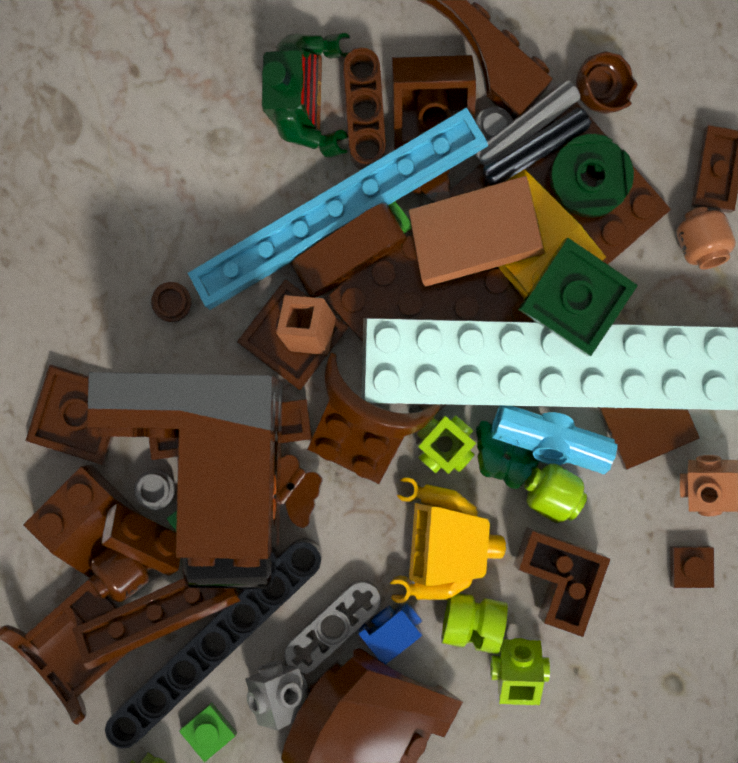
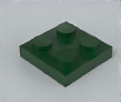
M565 238L518 310L586 356H592L638 285L571 239Z

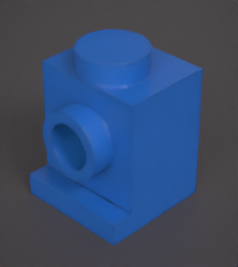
M409 602L403 606L400 604L394 610L389 605L371 620L374 624L372 628H369L364 623L358 631L359 636L378 660L386 665L422 636L418 625L423 620Z

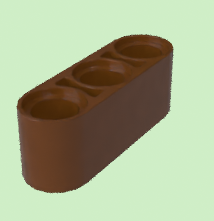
M360 47L349 52L344 60V80L350 158L354 166L362 170L385 156L386 141L379 58L374 51ZM366 63L373 69V72L366 78H357L352 74L351 70L356 64ZM367 102L374 106L376 112L370 118L365 119L358 117L353 111L359 103ZM362 142L374 143L379 149L377 155L370 159L359 156L356 149Z
M381 203L365 211L300 254L291 262V265L309 297L316 298L334 289L349 277L399 247L407 240V237L388 204Z

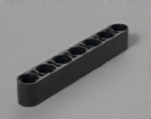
M303 538L296 540L238 594L239 602L222 609L113 713L105 727V734L109 743L117 748L125 749L132 747L316 574L323 557L319 545L311 539ZM298 548H307L313 552L315 563L309 568H300L294 563L293 552ZM269 576L281 578L285 583L284 593L277 596L267 593L264 589V579ZM240 604L251 606L255 611V620L251 623L240 622L235 616V607ZM212 632L221 634L226 642L225 648L220 651L210 649L206 644V635ZM185 660L192 663L195 667L196 675L188 679L180 676L176 668L177 662ZM158 689L163 692L166 697V704L156 706L150 703L147 697L148 690ZM127 717L133 720L136 725V732L132 734L124 733L118 726V719Z

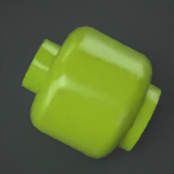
M555 463L546 465L542 470L535 468L524 485V488L528 490L527 505L554 523H561L567 519L570 521L574 520L583 509L587 500L583 480Z

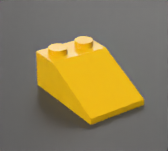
M524 169L507 181L527 176L545 254L498 267L525 299L565 238L571 239L602 261L606 256L583 227Z

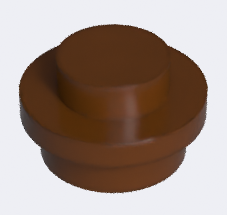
M166 282L159 285L153 292L151 305L154 313L160 319L176 322L188 315L192 306V298L189 291L183 285L177 282Z

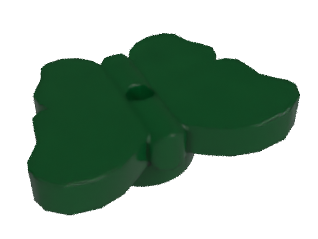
M481 421L476 427L477 449L479 451L477 458L480 473L488 478L493 477L498 480H504L508 487L518 489L532 475V471L538 466L539 461L534 458L533 451L493 439L492 433H490L492 424L488 421Z

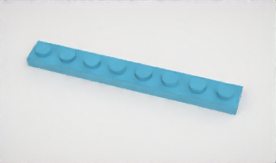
M465 108L188 272V275L203 304L211 310L291 263L300 254L370 208L381 203H387L388 205L488 147L487 140L469 110Z

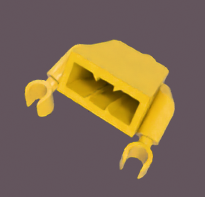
M402 478L400 480L412 483L414 493L410 497L397 495V497L404 502H412L418 498L421 499L422 503H415L409 578L399 575L390 582V584L404 585L407 592L403 595L393 594L391 599L395 603H404L410 596H415L417 600H449L468 588L473 579L485 576L487 558L502 559L506 551L505 538L502 535L489 534V520L478 517L476 506L457 491L429 484L420 487L411 478Z

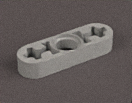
M358 580L350 584L289 641L285 650L287 665L299 668L302 674L316 669L378 611L381 602L378 588L367 580ZM359 590L361 593H365L369 590L372 593L369 598L371 607L359 606L352 613L358 620L351 623L348 614L337 606L343 602L346 609H348L355 602L354 591ZM335 615L343 620L345 629L340 636L328 637L323 633L321 623L327 616ZM314 630L319 641L328 647L322 650L320 644H318L311 651V662L308 663L304 659L297 662L294 659L297 653L294 647L296 645L302 648L307 647L314 638L308 633Z

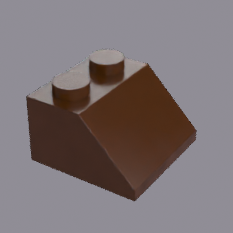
M472 55L392 57L394 150L465 108L469 110L475 120L476 75Z
M92 465L81 466L23 526L54 556L91 578L94 575L91 570V561L108 549V547L102 545L107 510L117 503L140 515L142 514Z

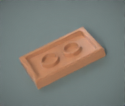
M527 176L409 210L421 279L425 287L545 254Z

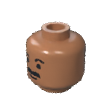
M698 207L686 213L684 216L685 221L676 230L677 239L686 262L698 265L702 270L711 269L727 262L730 259V253L736 246V242L726 215L720 211H709L707 207Z

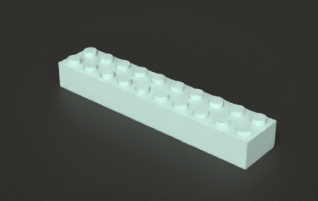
M363 318L361 398L368 403L738 410V327L612 324L592 356H586L537 322Z

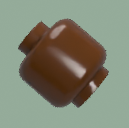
M108 548L91 561V570L94 576L88 580L101 599L109 595L114 601L123 602L149 582L148 571L152 568Z

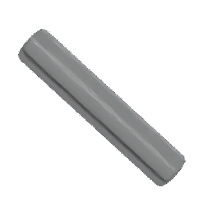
M569 80L564 81L487 141L488 147L476 153L480 163L485 166L538 133L578 102L580 94L576 86Z

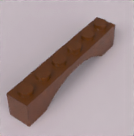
M417 0L432 7L447 18L465 37L479 63L484 77L487 98L497 107L505 109L512 116L513 121L528 110L548 89L553 78L548 75L550 70L546 64L536 56L528 57L519 48L520 43L511 32L506 29L500 31L489 21L491 17L481 5L476 2L470 4L467 0Z

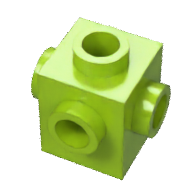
M456 415L451 420L446 416H442L438 421L433 418L416 434L422 439L416 445L423 451L418 458L434 473H437L440 468L448 474L453 469L460 472L475 455L471 449L476 442L469 437L473 430ZM442 436H447L452 441L451 448L445 452L440 451L437 447V441Z
M523 638L503 639L498 656L491 655L490 677L491 680L498 681L499 704L540 705L544 682H549L550 678L549 657H542L540 640H526Z

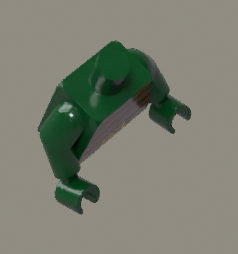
M338 33L326 35L323 38L321 35L289 34L278 43L276 51L264 52L262 71L263 112L276 126L281 139L286 142L311 149H316L319 146L320 152L328 158L347 153V150L341 149L337 145V141L348 138V134L344 130L321 135L322 57L320 55L323 52L324 56L329 59L346 57L349 52L343 53L340 50L339 41L350 39V35Z

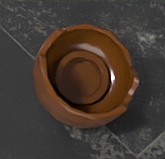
M608 51L588 57L579 68L575 81L576 88L580 94V101L589 110L601 114L614 113L629 107L632 104L630 101L631 96L638 86L635 78L632 76V70L628 62L620 54Z

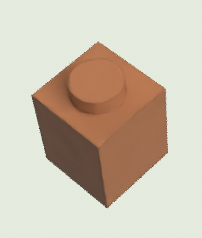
M284 295L276 334L289 351L328 355L336 317L324 299Z

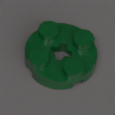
M600 134L578 136L571 140L557 154L550 170V184L554 196L567 212L587 218L604 216L618 207L630 192L634 180V169L630 156L607 136ZM589 165L593 166L595 172L602 173V179L596 181L595 187L588 186L587 181H582L581 174L586 172Z

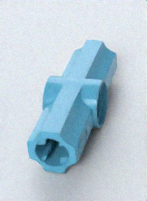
M500 405L492 422L490 433H492L493 439L533 451L534 458L545 464L555 463L562 465L570 463L605 475L611 469L613 460L616 457L618 444H615V439L575 427L574 420L565 414L548 412L539 415L515 406Z

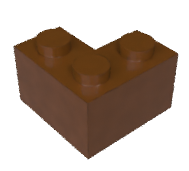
M526 527L513 565L522 572L550 581L538 617L544 624L584 637L610 558L602 553Z

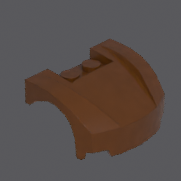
M354 649L352 658L336 673L326 672L312 689L296 715L285 741L281 760L283 763H417L419 757L426 749L431 734L445 738L463 701L440 685L431 687L419 683L393 670L363 649Z

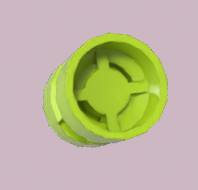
M458 593L447 601L441 643L462 648L467 643H472L477 651L499 654L506 628L507 602L484 598L478 603L473 595Z

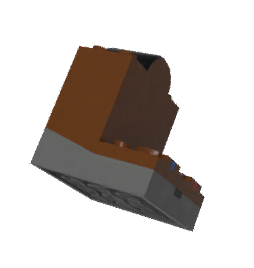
M89 372L87 427H92V436L179 438L176 558H183L185 584L189 588L269 590L274 584L276 548L279 545L283 383L269 375Z

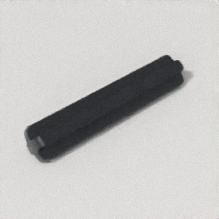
M576 108L485 165L483 168L485 179L491 186L510 179L588 130L591 124L589 115L583 108Z

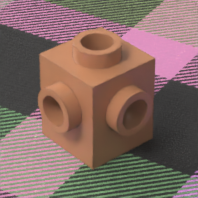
M701 455L696 460H688V472L680 473V498H688L689 512H698L702 516H718L723 512H738V460H721V457L717 455Z

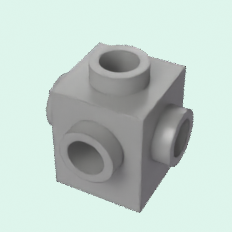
M274 661L260 666L258 674L245 679L249 691L246 696L250 710L255 714L258 725L279 730L294 722L298 711L307 699V682L299 668L282 665L281 661Z

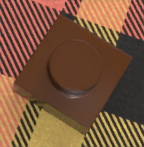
M670 546L671 587L714 588V547Z

